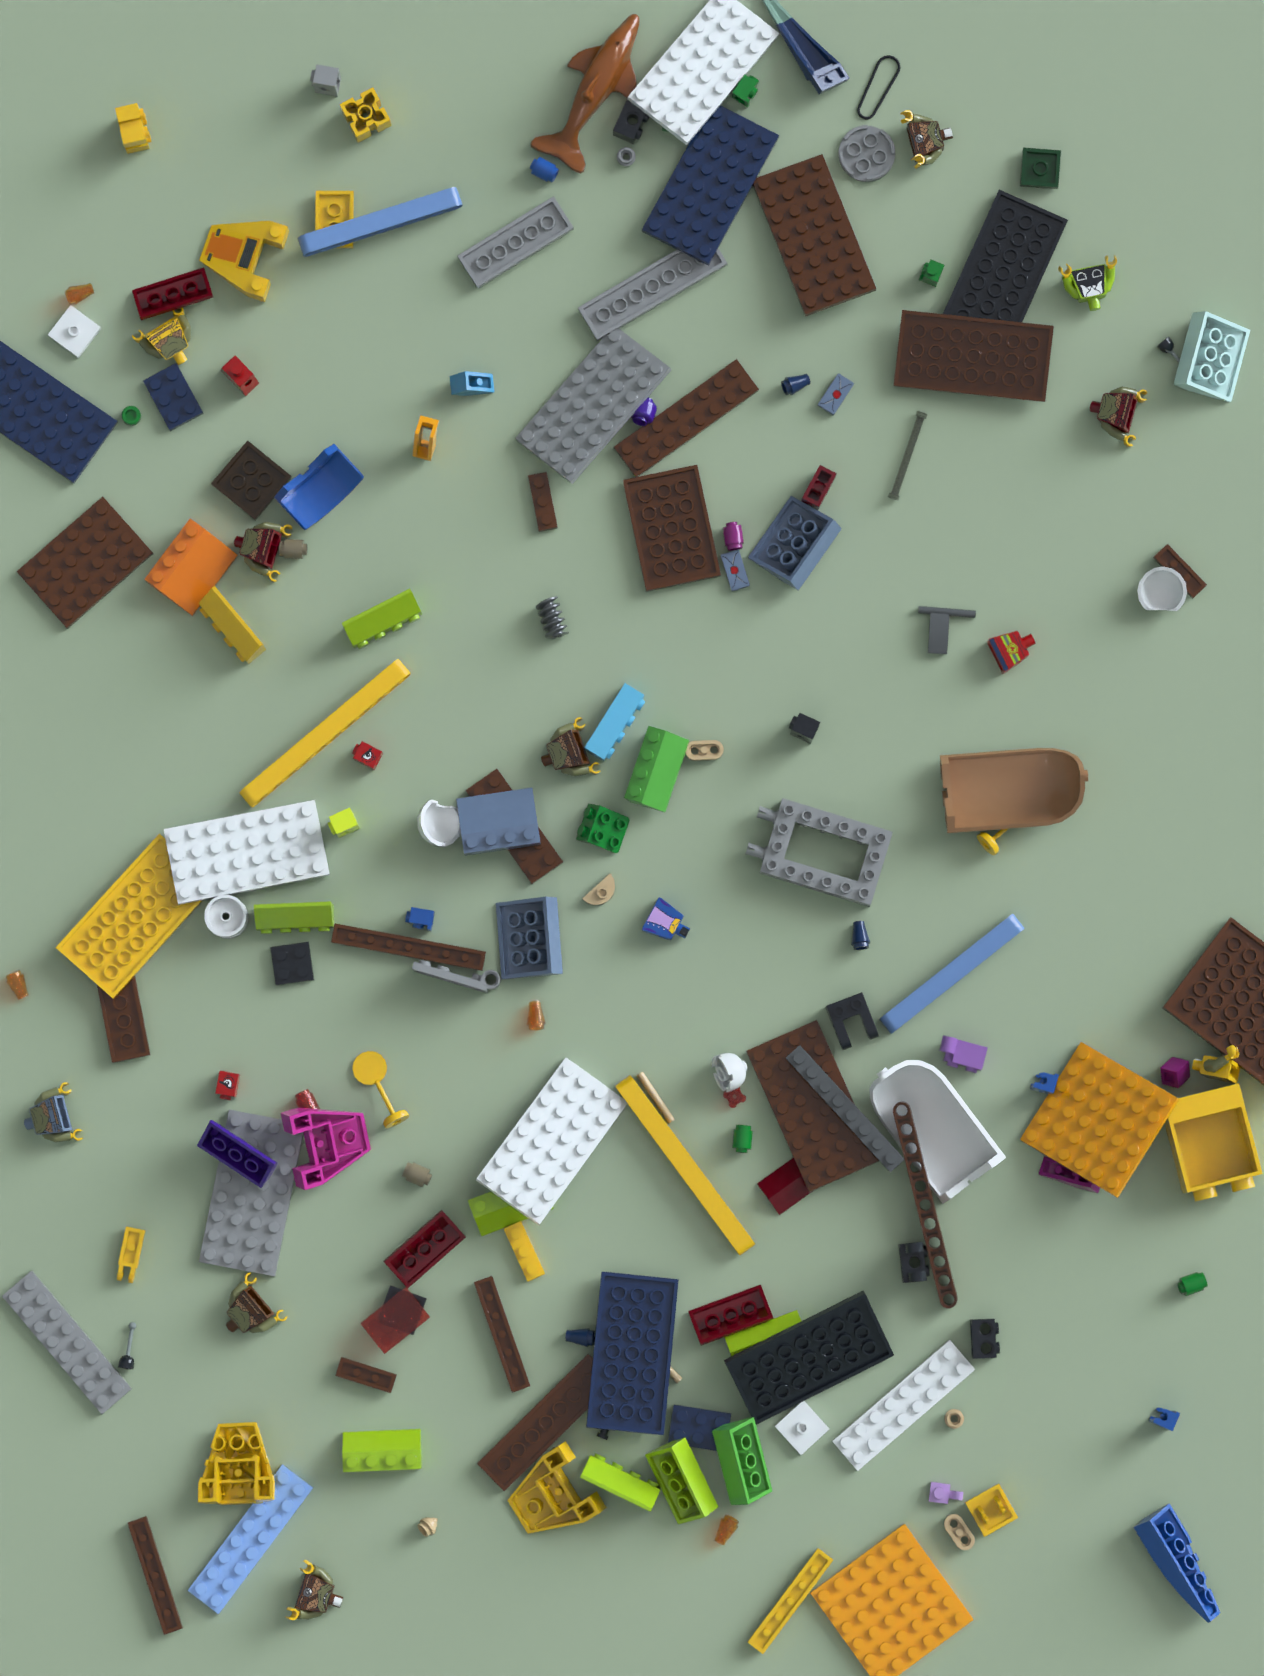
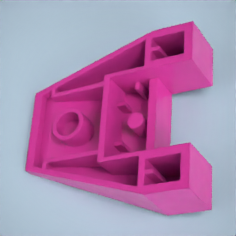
M295 1108L281 1113L285 1132L292 1135L304 1133L310 1163L292 1168L296 1187L303 1190L323 1185L371 1150L364 1114L361 1112Z

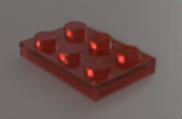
M405 1287L360 1324L383 1353L386 1354L428 1320L430 1316L409 1289Z

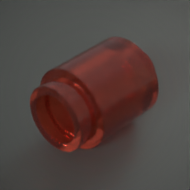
M309 1089L295 1095V1102L298 1108L320 1109L313 1093H310Z

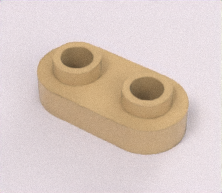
M717 740L691 741L685 754L693 761L717 760L722 756L724 748L721 742ZM716 747L718 751L713 754L710 752V749ZM693 748H697L699 751L696 755L691 753Z
M957 1514L948 1515L944 1520V1528L956 1546L961 1550L971 1549L975 1543V1538L963 1519ZM952 1520H956V1527L950 1526ZM963 1536L968 1538V1542L965 1544L961 1542Z

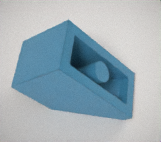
M464 371L449 376L451 395L471 396L494 393L493 374Z

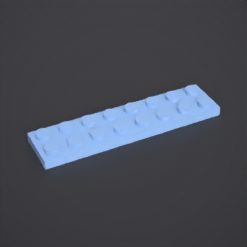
M283 1464L274 1475V1500L251 1505L188 1589L191 1594L217 1614L222 1611L313 1489L311 1485Z

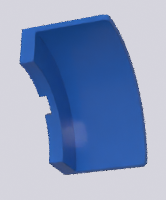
M335 444L324 449L308 466L309 469L303 475L299 474L285 484L274 497L304 530L310 528L334 509L364 478L363 474Z

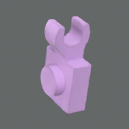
M931 1482L929 1502L948 1504L949 1498L963 1500V1492L950 1490V1484Z

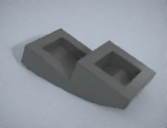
M930 613L928 653L947 654L949 614Z

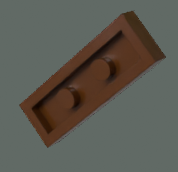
M547 472L528 475L539 532L557 529L558 526Z
M1168 544L1153 557L1161 567L1172 568L1181 574L1186 582L1187 594L1192 599L1207 586Z
M341 1357L335 1376L391 1393L397 1374Z

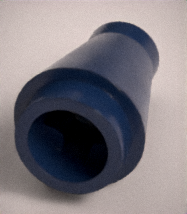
M808 374L786 377L781 381L785 395H793L811 384Z
M864 921L853 922L851 945L854 950L868 949L870 940Z
M590 1328L567 1330L565 1339L566 1342H572L581 1346H593L595 1331L590 1330Z

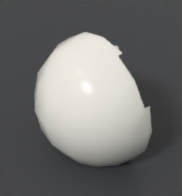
M1157 567L1148 571L1139 581L1137 592L1139 601L1145 610L1178 611L1185 602L1187 588L1186 582L1177 571L1168 567Z
M429 800L419 811L417 817L418 831L422 838L433 846L446 847L453 844L461 834L458 808L437 804L438 801Z

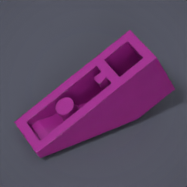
M1044 1156L1039 1175L1086 1191L1099 1192L1100 1188L1051 1158Z

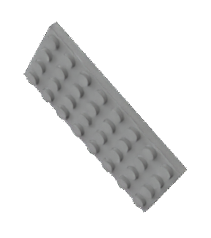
M617 328L602 338L515 439L573 484L630 419L638 407L670 373L671 368Z
M229 1110L225 1128L278 1164L270 1178L260 1188L219 1161L199 1262L276 1276L294 1184L292 1168L297 1167L304 1133L292 1135L285 1132L282 1119Z

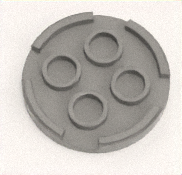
M868 125L858 126L850 130L843 137L838 152L839 162L842 169L851 178L861 182H873L884 177L892 168L895 159V146L891 137L884 130Z

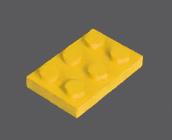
M316 191L315 231L354 219V191ZM353 242L337 248H353Z

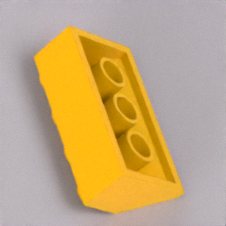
M215 586L212 587L199 602V605L202 607L199 611L206 619L208 617L211 618L213 621L211 625L217 633L222 632L226 636L223 640L230 648L232 646L235 647L238 651L235 654L241 662L246 661L250 664L266 648Z

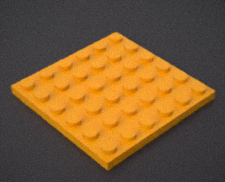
M1080 1042L1060 1074L1054 1093L1047 1095L1020 1140L1118 1198L1179 1099Z
M905 1524L894 1530L810 1592L870 1676L900 1675L974 1620Z

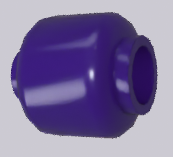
M648 397L631 416L632 421L639 426L651 424L657 412L656 404Z

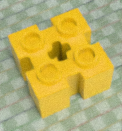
M373 87L360 93L361 99L355 101L352 97L340 104V109L347 123L352 121L350 127L358 143L371 137L370 131L374 129L379 133L391 127L390 118L384 107L379 109L381 102ZM363 113H367L369 116L364 118Z
M137 103L115 108L123 145L127 154L149 149L148 143L151 142V137L147 126L144 127L147 124V119L143 108L139 109Z

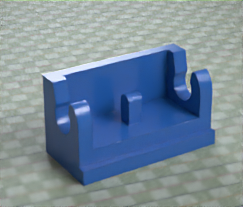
M1045 1072L1037 1074L1035 1077L1042 1079L1031 1084L1030 1089L1045 1094H1053L1059 1074L1052 1075Z
M1156 1408L1158 1412L1163 1414L1159 1415L1160 1418L1150 1416L1149 1422L1173 1431L1180 1413Z

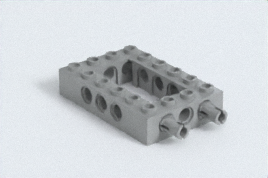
M782 798L780 808L777 811L762 806L759 807L756 818L771 821L774 824L768 847L764 848L748 843L747 848L749 849L745 853L746 855L762 859L763 863L760 874L867 907L871 906L892 837V831ZM795 822L801 827L808 826L820 830L821 833L827 832L837 835L841 839L847 838L857 841V844L860 845L868 844L858 881L784 859Z

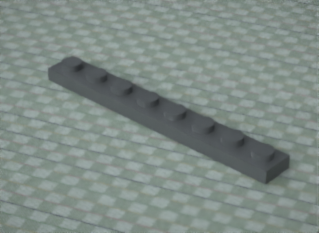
M800 1045L786 1057V1060L890 1173L905 1160Z

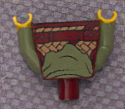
M1122 386L1111 390L1109 393H1104L1101 402L1092 401L1090 412L1098 413L1097 419L1100 421L1101 427L1110 436L1120 441L1123 440L1127 447H1131L1133 445L1128 443V438L1136 440V437L1134 435L1127 436L1126 433L1129 434L1137 401L1143 403L1147 400L1141 398L1140 394L1146 395L1147 391L1142 389L1137 392L1136 389Z
M263 522L254 526L253 529H246L244 537L236 536L234 546L240 548V555L244 557V562L252 571L263 576L267 575L272 582H277V580L271 578V574L275 572L280 575L277 570L270 571L269 568H273L281 536L289 538L292 535L285 533L284 529H292V526L286 524L284 527H281L280 524Z

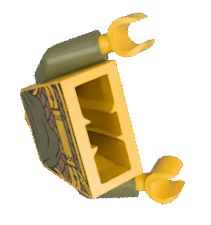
M182 307L180 308V313L172 310L173 318L145 335L141 330H138L141 336L135 338L132 335V338L140 344L147 354L158 359L165 358V360L173 357L177 365H180L187 360L182 350L188 347V342L191 339V326L184 315Z
M1234 1045L1227 1047L1228 1054H1223L1220 1057L1204 1055L1203 1060L1194 1059L1192 1069L1200 1071V1074L1206 1078L1237 1084L1241 1068L1238 1063L1230 1059L1239 1057L1238 1047Z

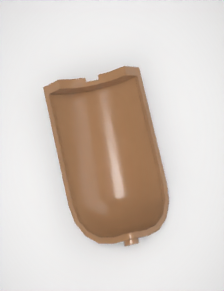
M1055 748L940 755L941 780L943 782V789L946 788V791H942L943 806H945L947 833L1048 826L1063 822L1072 816L1083 802L1085 782L1088 781V770H1084L1078 756Z

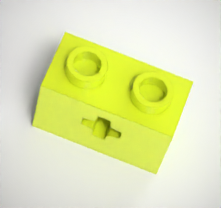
M350 807L329 816L330 822H328V826L332 834H337L339 838L360 829Z

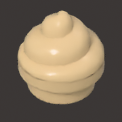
M434 1517L422 1518L417 1525L419 1531L425 1537L432 1536L436 1533L438 1519Z

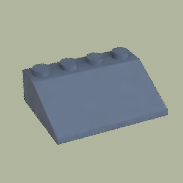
M790 496L748 558L782 582L799 591L841 531V527L831 517Z
M533 788L456 799L465 856L541 845Z
M545 896L496 903L501 979L563 974L557 897Z

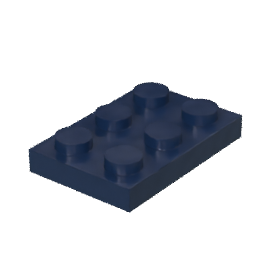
M177 363L143 380L170 431L204 414Z
M674 1405L668 1443L685 1437L690 1447L717 1451L712 1430L730 1423L731 1413Z

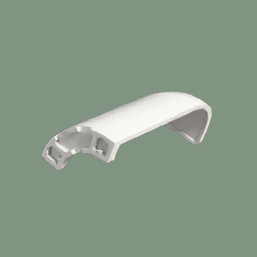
M906 1060L889 1070L885 1067L877 1073L879 1078L873 1081L869 1088L870 1100L874 1111L902 1149L893 1115V1108L900 1101L907 1102L910 1105L930 1187L942 1204L969 1185L968 1180L973 1182L1006 1158L946 1077L934 1066L920 1060ZM899 1105L897 1113L904 1116L907 1114V1108L904 1105ZM904 1124L901 1127V1131L904 1134H910L912 1127L909 1124ZM908 1143L906 1150L909 1153H915L917 1147L914 1143ZM912 1162L919 1172L921 1164L919 1162Z

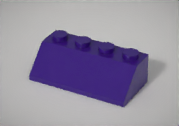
M213 1120L209 1121L197 1144L199 1148L260 1188L267 1182L278 1164Z

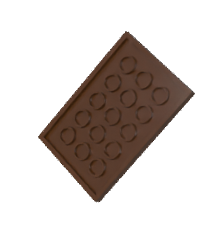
M697 465L623 480L646 592L721 576Z
M101 497L23 565L17 573L68 629L152 556L153 552L106 499Z

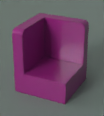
M1171 1057L1160 1068L1163 1085L1179 1088L1190 1078L1188 1060Z

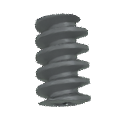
M558 596L547 598L536 605V609L541 610L538 613L539 617H544L541 619V624H547L543 627V631H549L545 635L547 639H555L569 634V632H563L567 625H561L565 618L558 617L562 613V610H556L560 603L553 602Z

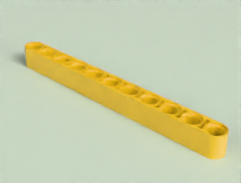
M399 659L395 660L246 785L239 794L251 808L256 806L407 679L411 674Z
M629 1075L615 1085L618 1092L626 1100L629 1107L739 1256L755 1245L754 1241L633 1077Z

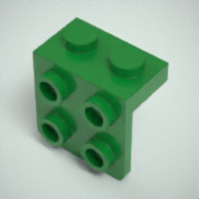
M588 803L587 808L584 810L582 823L577 830L576 840L618 853L630 821L629 818L600 805Z

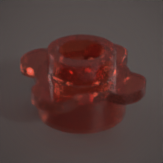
M740 1087L731 1092L725 1091L723 1093V1097L728 1100L731 1108H735L738 1103L745 1102L746 1096L741 1093Z

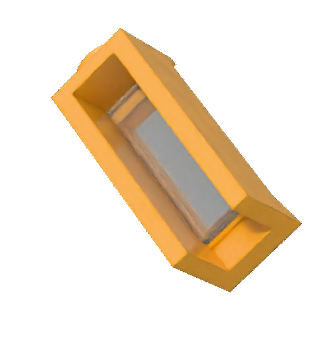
M420 415L414 435L413 457L431 461L436 447L439 420Z

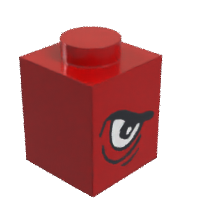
M362 741L360 745L356 744L352 754L355 761L375 770L383 752Z
M219 1071L215 1094H219V1098L231 1100V1097L236 1098L240 1074Z

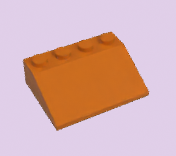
M190 518L144 580L193 616L200 607L199 602L212 587L216 586L238 555Z

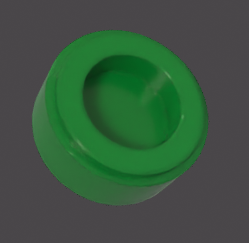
M128 406L123 409L121 416L125 424L134 426L140 422L141 413L138 408Z

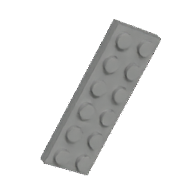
M553 196L457 257L478 289L574 230V227Z

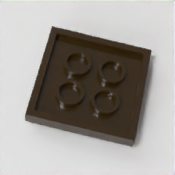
M247 440L211 485L256 521L292 476Z

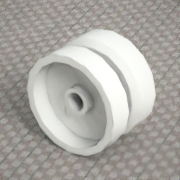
M220 895L208 903L205 909L204 920L207 927L216 936L223 939H232L239 936L246 929L248 911L238 898L231 895ZM225 913L230 915L227 920H224L223 917Z

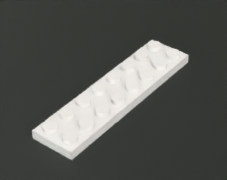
M951 1340L947 1341L832 1442L854 1468L859 1471L969 1376L975 1368Z

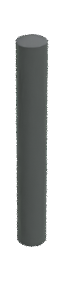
M919 606L918 608L919 614L947 613L949 616L976 617L975 610Z

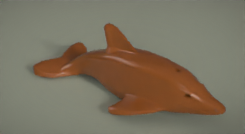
M637 14L630 15L601 46L585 49L572 57L567 67L582 72L584 77L575 95L567 124L560 132L535 137L531 141L532 148L538 152L557 157L573 171L580 174L584 172L586 164L578 143L579 131L612 92L621 93L624 97L628 98L637 86L636 76L630 61L640 22Z

